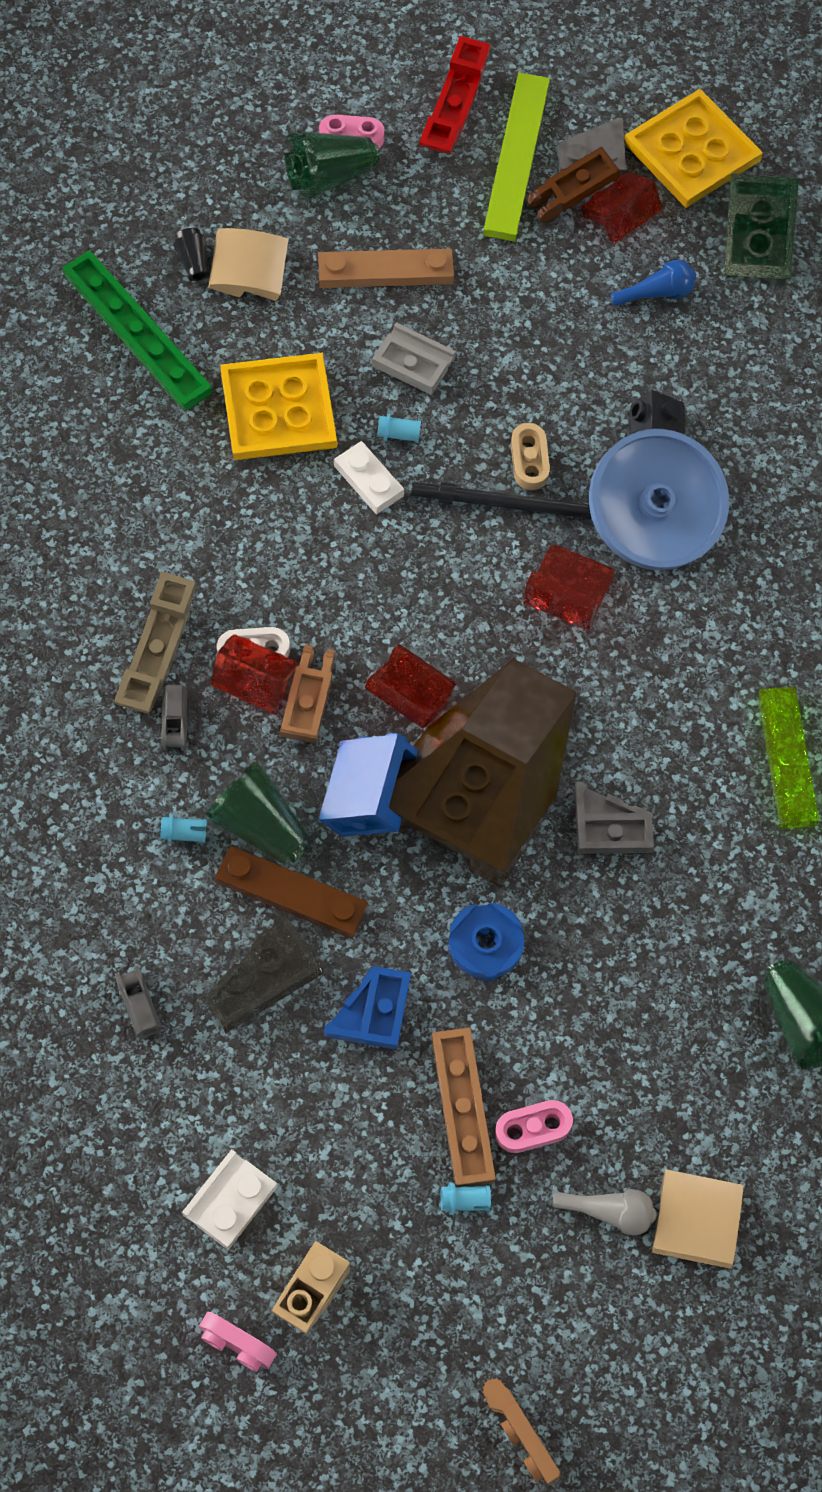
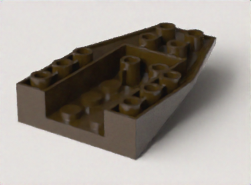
M514 658L426 728L414 744V747L419 751L416 759L401 761L389 804V809L402 818L398 832L405 834L409 826L470 859L469 871L502 888L556 799L577 692Z

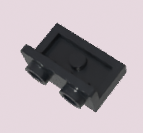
M650 390L632 403L629 412L631 434L648 429H666L685 435L684 402Z

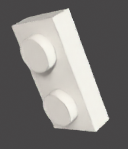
M362 441L334 459V467L376 515L404 497V488Z

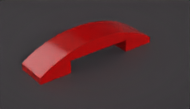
M459 36L450 60V70L432 116L429 115L419 146L446 154L452 153L474 103L491 44Z

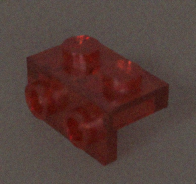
M629 172L619 177L615 183L605 190L595 193L592 199L581 206L585 218L605 225L609 240L616 243L662 210V205L655 181Z
M233 634L217 653L210 685L275 715L281 708L287 681L296 670L297 662L285 657L281 653L260 646L247 638Z
M398 644L393 648L388 662L368 678L365 689L423 729L447 707L456 683L407 648Z

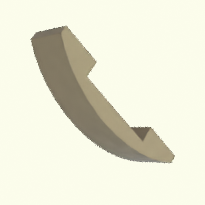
M161 571L150 601V614L131 666L124 672L114 704L150 714L164 686L180 644L192 604L196 581Z

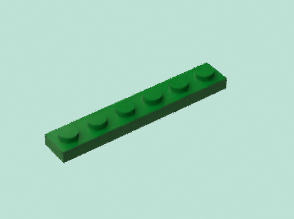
M90 250L62 267L63 274L184 412L212 395V386Z

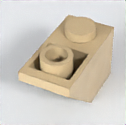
M315 1241L271 1312L307 1334L328 1308L350 1273V1262Z

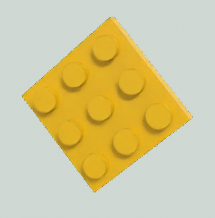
M698 89L625 134L624 144L685 208L760 162L763 152L701 89Z
M323 353L220 365L233 460L337 448V437Z

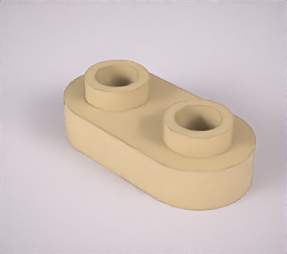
M523 423L514 429L511 438L514 478L520 487L527 490H537L547 483L550 472L546 434L540 426L534 423ZM531 443L533 446L525 447L523 444ZM527 473H534V474H536L537 476H536V477H529V476H527L526 474H527Z

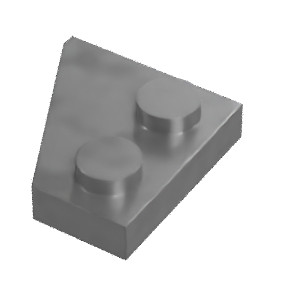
M617 118L559 142V172L599 147H603L620 170V176L624 178L626 164L623 118Z
M575 782L578 854L653 852L654 839L651 812L638 806H629L622 799L608 794L606 797L588 789L587 784L583 782Z

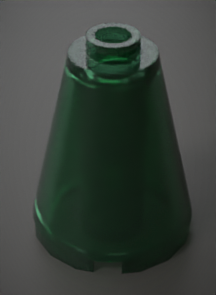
M297 131L290 133L286 138L285 144L291 143L290 152L284 153L286 173L292 189H299L301 195L298 196L300 199L313 198L374 170L380 160L379 147L369 137Z
M256 761L243 771L246 775L244 778L240 777L236 782L233 781L209 807V812L205 816L213 823L282 864L288 859L295 863L308 850L309 847L304 842L309 836L263 766Z
M778 961L767 969V976L763 984L793 1061L803 1070L818 1068L822 1066V985L795 962Z

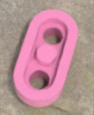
M330 115L325 117L319 125V138L321 143L330 149L373 152L378 150L384 143V126L379 120L371 117Z
M549 1100L509 1111L503 1114L496 1124V1141L503 1150L510 1153H520L562 1141L571 1130L573 1123L572 1113L564 1103L556 1100ZM554 1118L558 1121L559 1127L550 1129L545 1125V1120ZM516 1128L521 1132L522 1136L514 1140L508 1136L507 1131Z
M211 1312L206 1313L199 1325V1328L204 1332L201 1337L202 1340L220 1351L227 1346L237 1352L239 1355L236 1360L255 1372L259 1370L260 1366L269 1369L277 1356V1353L269 1346Z

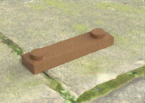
M452 249L318 252L319 288L453 284L454 281Z
M469 1027L433 1032L431 1039L455 1187L495 1183L496 1178L471 1029Z

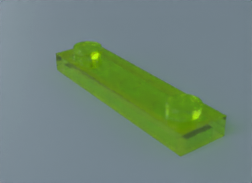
M796 687L760 689L757 696L780 829L817 826L819 816Z

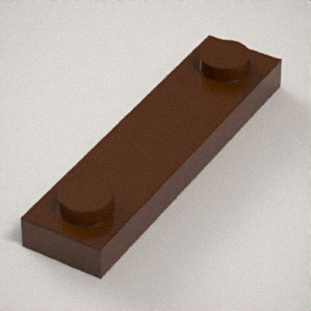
M231 845L215 875V883L352 940L368 908V902Z

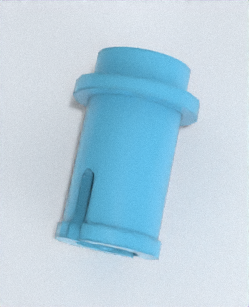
M387 413V417L380 416L377 436L384 437L383 441H387V438L418 443L421 426L420 420L390 417L391 414Z
M170 814L169 817H162L160 839L168 840L167 843L170 844L171 840L205 843L207 819L173 818V814Z
M449 1183L448 1187H441V1211H449V1215H454L455 1211L489 1212L491 1207L490 1186L455 1187L454 1183Z

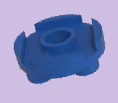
M489 903V905L480 906L475 904L466 907L455 917L450 927L448 950L454 963L466 974L480 978L483 981H494L498 977L506 975L516 967L523 954L524 935L521 922L511 910L499 904ZM491 933L495 936L493 939L495 946L493 948L486 947L484 949L479 946L480 941L477 938L479 934L486 937Z

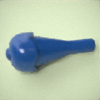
M678 259L666 262L662 269L635 286L613 292L611 294L612 303L617 306L640 298L672 296L673 299L685 297L693 291L696 271L684 260Z

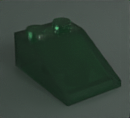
M731 175L726 214L723 276L790 281L799 178Z

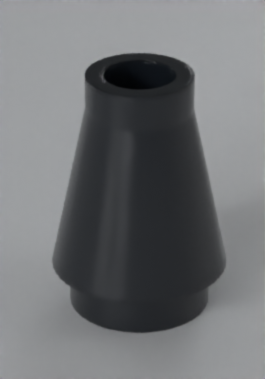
M198 228L180 230L174 236L175 242L173 247L188 274L189 280H203L208 276L206 237L201 234Z

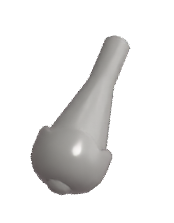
M627 1189L624 1193L593 1196L556 1192L553 1196V1206L555 1208L583 1212L620 1228L621 1232L627 1235L645 1233L657 1216L650 1196L640 1190Z

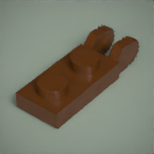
M599 147L547 179L545 184L528 195L526 202L530 208H536L540 204L547 202L553 194L555 199L547 203L546 206H543L537 213L540 222L547 223L559 216L562 210H567L621 177L620 170L603 147Z

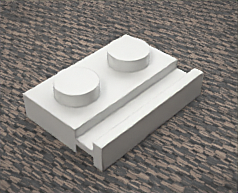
M231 1149L183 1210L182 1214L229 1250L276 1190L277 1183L247 1160L242 1159Z

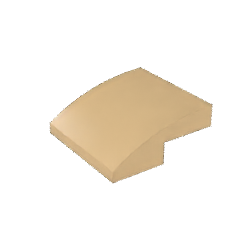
M219 228L216 233L208 288L239 298L246 291L276 301L281 295L288 238L255 230Z
M665 1169L652 1253L732 1269L744 1185Z

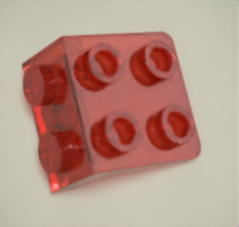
M552 545L548 548L537 573L531 572L525 587L523 604L589 630L614 578V570L610 566L560 546Z

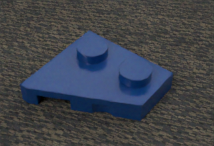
M373 966L362 979L358 989L353 991L344 1002V1006L339 1013L325 1026L324 1037L397 1050L411 972Z

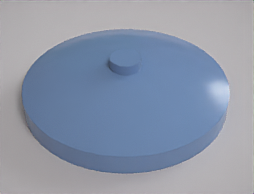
M648 429L628 435L605 453L596 466L591 479L589 507L597 532L616 555L641 568L672 570L697 560L719 539L728 517L729 492L725 476L718 462L699 442L676 431Z

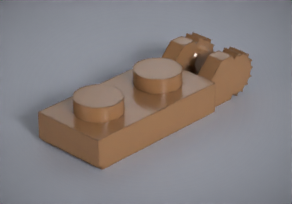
M305 644L300 665L296 666L281 725L280 737L316 744L332 682V669L336 651L327 649L323 657L322 670L311 669L310 665L314 657V647Z
M492 1378L486 1383L484 1382L485 1385L482 1387V1393L484 1398H486L485 1401H487L492 1412L504 1414L507 1420L500 1425L513 1446L521 1442L529 1457L524 1459L523 1462L535 1482L537 1483L544 1479L549 1487L560 1480L561 1473L511 1392L505 1386V1383H502V1380H498V1378Z

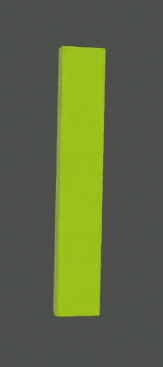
M518 72L483 236L516 242L549 89L550 78Z

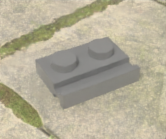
M396 322L392 332L387 335L373 356L372 367L432 395L448 371L449 365L455 360L456 351Z

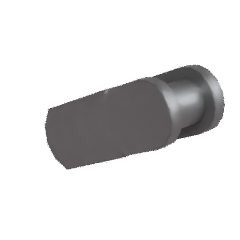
M166 685L162 690V751H167V747H181V751H186L188 690L183 685ZM168 728H181V733H168Z
M137 965L133 967L134 971L120 976L119 972L115 973V978L138 1038H145L158 1033L162 1029V1025ZM140 985L142 992L128 997L126 990Z

